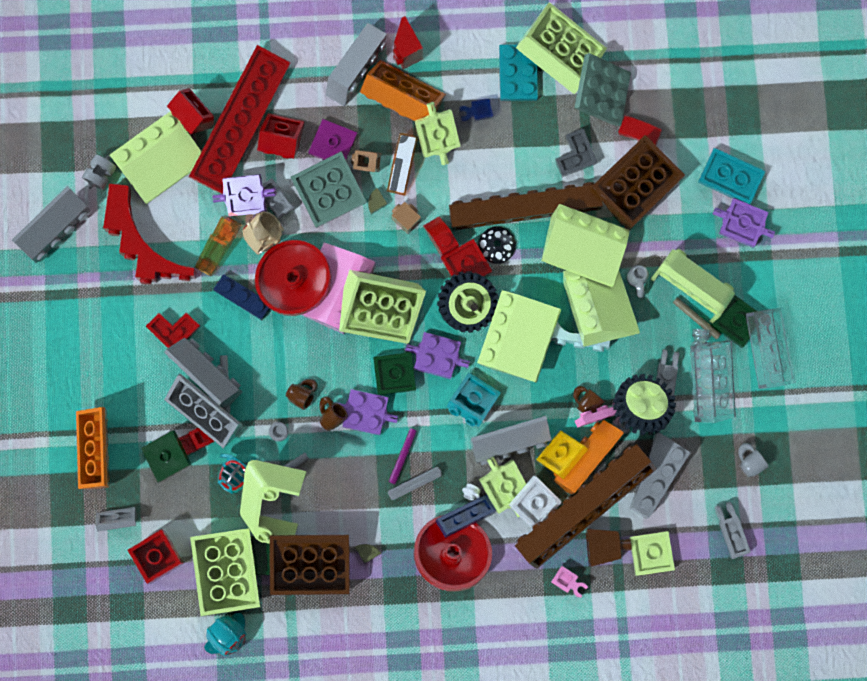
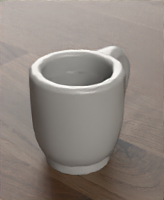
M635 265L628 271L627 281L631 286L636 287L637 296L642 298L644 296V284L648 280L649 273L644 266Z
M744 443L739 447L738 455L742 461L739 466L748 478L758 475L769 467L758 450H754L751 444ZM747 450L752 451L751 454L743 458V455Z

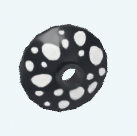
M492 227L481 234L478 247L486 261L493 264H501L513 256L516 242L513 235L507 229ZM499 241L501 246L496 247L494 242Z

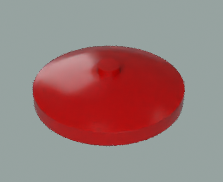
M301 240L284 241L270 248L259 261L255 273V286L260 299L274 312L286 316H298L315 309L325 299L331 285V269L326 257L317 247Z
M439 517L432 519L420 530L414 544V561L419 573L431 585L445 591H463L477 585L486 575L492 561V547L485 531L475 523L445 538L436 523V519Z

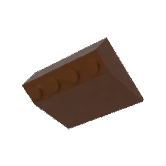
M644 135L592 188L613 216L626 229L631 230L682 180L685 174Z
M349 534L270 535V595L350 594Z

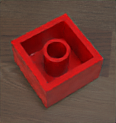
M162 529L127 550L147 584H152L184 564L166 531Z

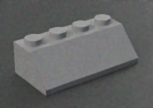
M67 186L12 241L35 263L41 262L47 257V252L51 248H56L66 234L69 235L74 231L75 225L79 221L82 222L88 217L91 210Z
M183 338L164 351L219 406L227 409L242 393L239 389L241 385L234 378L230 380L225 375L227 371L222 366L218 365L216 367L212 363L214 359L207 352L202 353L198 349L200 345L193 339L189 341Z
M181 374L177 376L164 399L222 448L226 447L237 436L243 426Z
M546 416L471 438L470 445L476 464L481 463V466L489 464L487 459L493 456L503 460L511 457L510 454L518 452L519 455L529 452V448L534 446L537 449L548 446L547 442L551 441Z

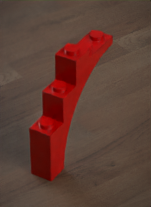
M109 184L103 229L111 236H120L122 234L119 253L124 256V259L135 260L138 258L135 278L145 285H151L152 282L157 283L158 275L162 279H171L172 277H179L181 281L196 279L197 271L195 268L181 266L166 260L144 242L133 220L130 187L127 185Z

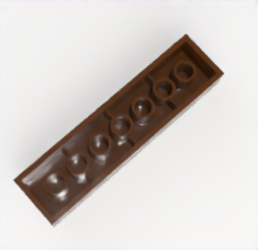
M637 444L626 448L623 456L619 459H613L605 471L596 473L593 481L582 485L575 496L566 498L562 503L563 506L558 510H552L547 515L548 518L545 521L535 524L532 528L533 531L528 535H522L517 540L518 543L515 547L531 566L536 569L542 566L657 470Z

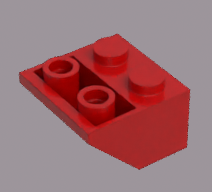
M190 88L179 90L167 105L172 115L182 123L184 129L190 134L208 130L214 126V115Z

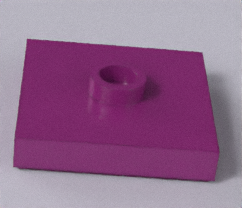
M322 119L308 154L325 160L342 152L345 160H347L357 137V132Z

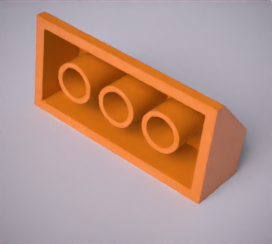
M382 60L368 72L360 91L368 99L375 100L381 103L382 106L398 112L399 115L413 121L429 115L427 103L434 102L437 112L446 95Z
M105 407L76 411L78 489L109 488L108 419Z
M605 420L601 423L597 421L590 429L593 433L589 438L585 436L580 441L581 444L587 447V452L564 479L554 473L553 475L556 478L553 481L568 494H574L624 434L623 431Z

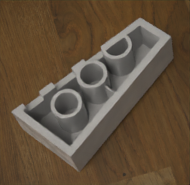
M369 23L366 24L328 77L325 94L327 97L342 106L346 105L360 81L367 74L369 67L375 63L378 53L383 52L385 49L387 34Z
M654 433L647 457L657 470L637 486L630 509L645 519L650 518L690 452L663 434Z

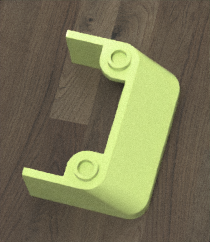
M672 249L651 280L654 281L658 275L662 276L712 312L714 315L709 322H715L723 314L734 297V288L728 283L723 284L688 259L686 253L682 250Z
M258 460L248 462L245 469L240 515L258 541L270 544V535L296 534L297 523L260 515L262 499L274 501L279 497L280 492L299 496L306 471Z

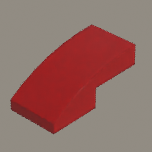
M625 116L618 133L621 136L637 141L646 135L657 145L662 129L641 120Z
M199 428L179 437L187 456L215 442Z

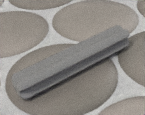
M435 467L389 490L388 495L391 500H395L441 477L442 472L439 467Z

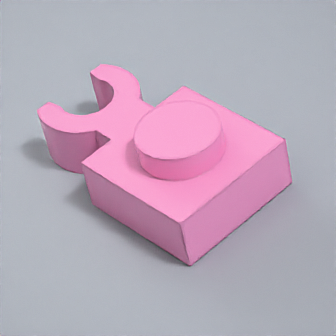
M563 566L559 568L551 583L566 593L572 589L574 595L579 598L582 595L578 593V587L588 588L585 583H577L576 579L578 576Z

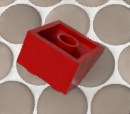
M406 16L401 18L393 49V59L397 66L401 65L403 70L423 60V47Z
M268 113L259 132L257 151L294 159L299 148L305 121Z

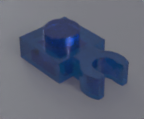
M489 98L472 101L471 107H459V112H467L466 116L461 117V121H468L470 117H474L475 122L493 118Z

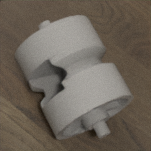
M95 154L90 162L91 168H87L82 176V179L90 184L89 189L97 187L104 190L108 183L107 177L112 176L117 168L110 162V156L107 155L106 158Z

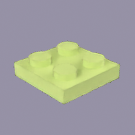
M669 531L629 537L631 539L635 576L675 570Z

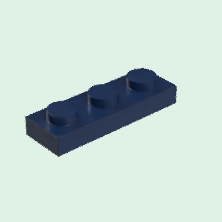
M224 274L213 289L214 292L261 321L270 309L257 294Z
M486 494L437 518L436 523L446 538L495 514L496 509Z

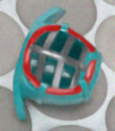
M221 454L219 457L226 458L227 460L222 464L217 482L230 494L238 493L243 490L247 465L232 455Z
M235 613L232 617L226 615L217 618L207 628L206 638L208 642L204 646L205 651L209 654L220 653L223 656H228L240 650L247 635L245 632L246 620L242 613Z

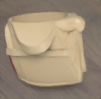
M263 211L253 215L242 231L247 244L259 255L280 242L284 228L273 214Z

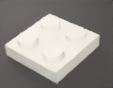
M533 476L509 506L533 528L538 522L545 521L548 518L547 515L552 510L557 509L562 501L536 476Z

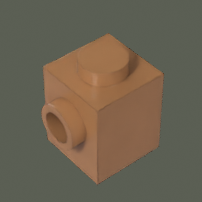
M406 202L402 205L398 204L392 210V220L407 234L421 222V216L417 214L418 210L411 203L409 205Z

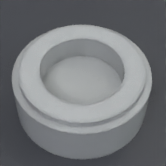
M275 422L269 428V435L274 441H284L288 436V428L282 422Z

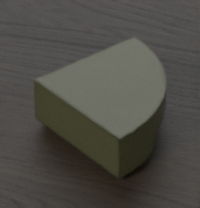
M378 188L371 193L368 200L370 214L387 205Z
M369 544L355 546L364 563L381 554L376 547Z

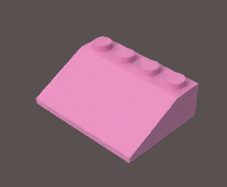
M324 243L320 251L330 265L331 285L325 299L315 309L302 314V316L344 334L345 332L339 331L343 290L349 270L372 274L376 264L374 261L359 254Z

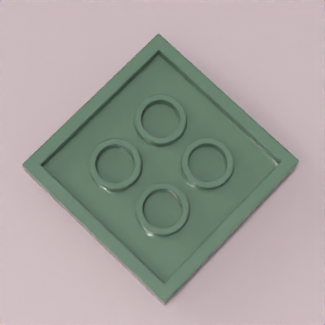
M585 54L574 108L614 126H621L631 72L593 54Z
M342 152L291 176L316 228L367 203Z

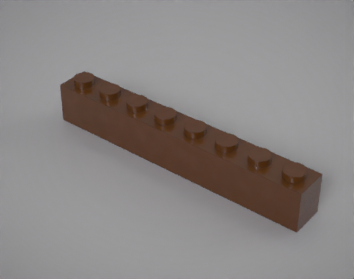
M587 182L579 187L567 185L564 189L557 190L556 187L545 189L544 192L531 190L527 194L522 195L511 193L508 194V197L495 195L487 200L474 198L471 199V202L465 203L461 200L454 201L449 205L451 229L456 231L548 218L552 216L559 204L580 212L601 210L603 204L592 188L594 182Z

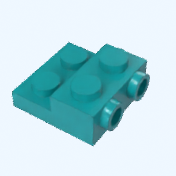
M468 372L446 407L449 408V412L452 415H460L465 418V422L469 426L474 427L476 425L480 427L501 392Z

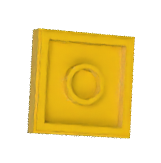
M560 430L536 460L564 479L588 449Z

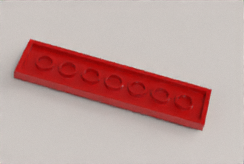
M259 45L256 46L188 178L219 194H223V179L232 177L291 62Z

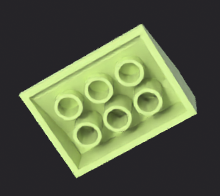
M550 2L545 6L516 47V49L573 94L578 91L585 54L590 53L601 58L607 49Z
M170 111L111 153L110 156L147 205L191 173L201 154V150L184 129L181 122Z
M559 204L551 216L541 261L613 287L627 246L630 230Z
M349 270L343 290L339 331L409 344L426 290L418 283Z
M567 270L563 271V284L583 347L640 334L619 271L613 287Z
M502 290L477 363L486 368L537 383L561 309Z
M249 528L190 537L200 615L206 616L260 607Z

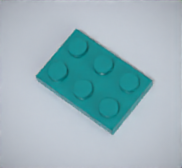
M499 45L500 101H537V65L516 49L517 45Z
M713 148L698 183L750 205L766 171Z

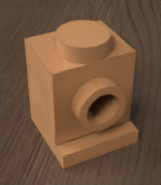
M355 150L351 158L353 169L379 172L381 153ZM365 157L369 158L368 164L364 162Z

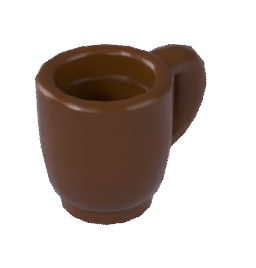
M306 379L299 385L291 384L286 392V397L298 408L306 410L313 401L314 392L317 390L318 384L313 379ZM304 385L311 386L312 390L304 387Z
M578 386L574 389L573 397L578 403L577 409L582 413L589 410L595 413L597 408L602 407L605 403L601 397L592 390H587L584 386ZM581 392H586L579 401V395L581 394Z
M327 396L321 398L319 403V409L322 414L320 424L325 430L330 431L340 426L347 419V411L340 404L334 403L331 398ZM328 403L329 407L325 410V405Z

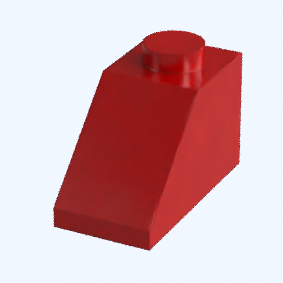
M440 217L423 225L441 257L459 247L451 230Z

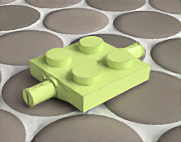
M430 102L427 103L429 115L415 120L422 153L425 158L439 155L441 165L449 164L447 153L454 148L461 147L453 113L451 110L436 112L435 103Z
M493 456L487 459L492 470L489 474L479 479L495 507L496 512L499 514L511 508L509 504L523 489L526 482L513 460L498 466Z

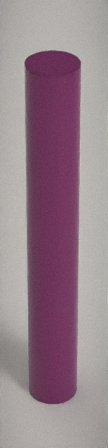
M412 428L408 432L388 481L396 485L417 433Z

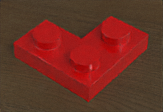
M160 313L146 325L167 348L183 338L189 339L201 327L187 313L173 326Z

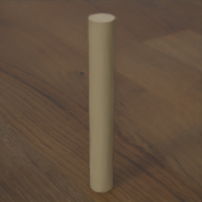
M678 297L674 300V305L716 340L721 335L720 332Z

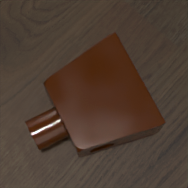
M585 530L589 567L621 559V551L632 550L631 539H620L619 531Z

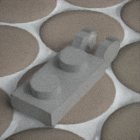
M662 350L656 378L661 379L660 385L664 382L667 384L666 390L671 388L673 392L670 396H672L675 392L679 352L674 351L672 366L665 365L668 355L667 350Z
M727 502L726 509L731 518L725 520L719 505L715 506V512L720 521L718 523L730 557L734 559L749 554L751 551L739 517L736 516L732 503Z

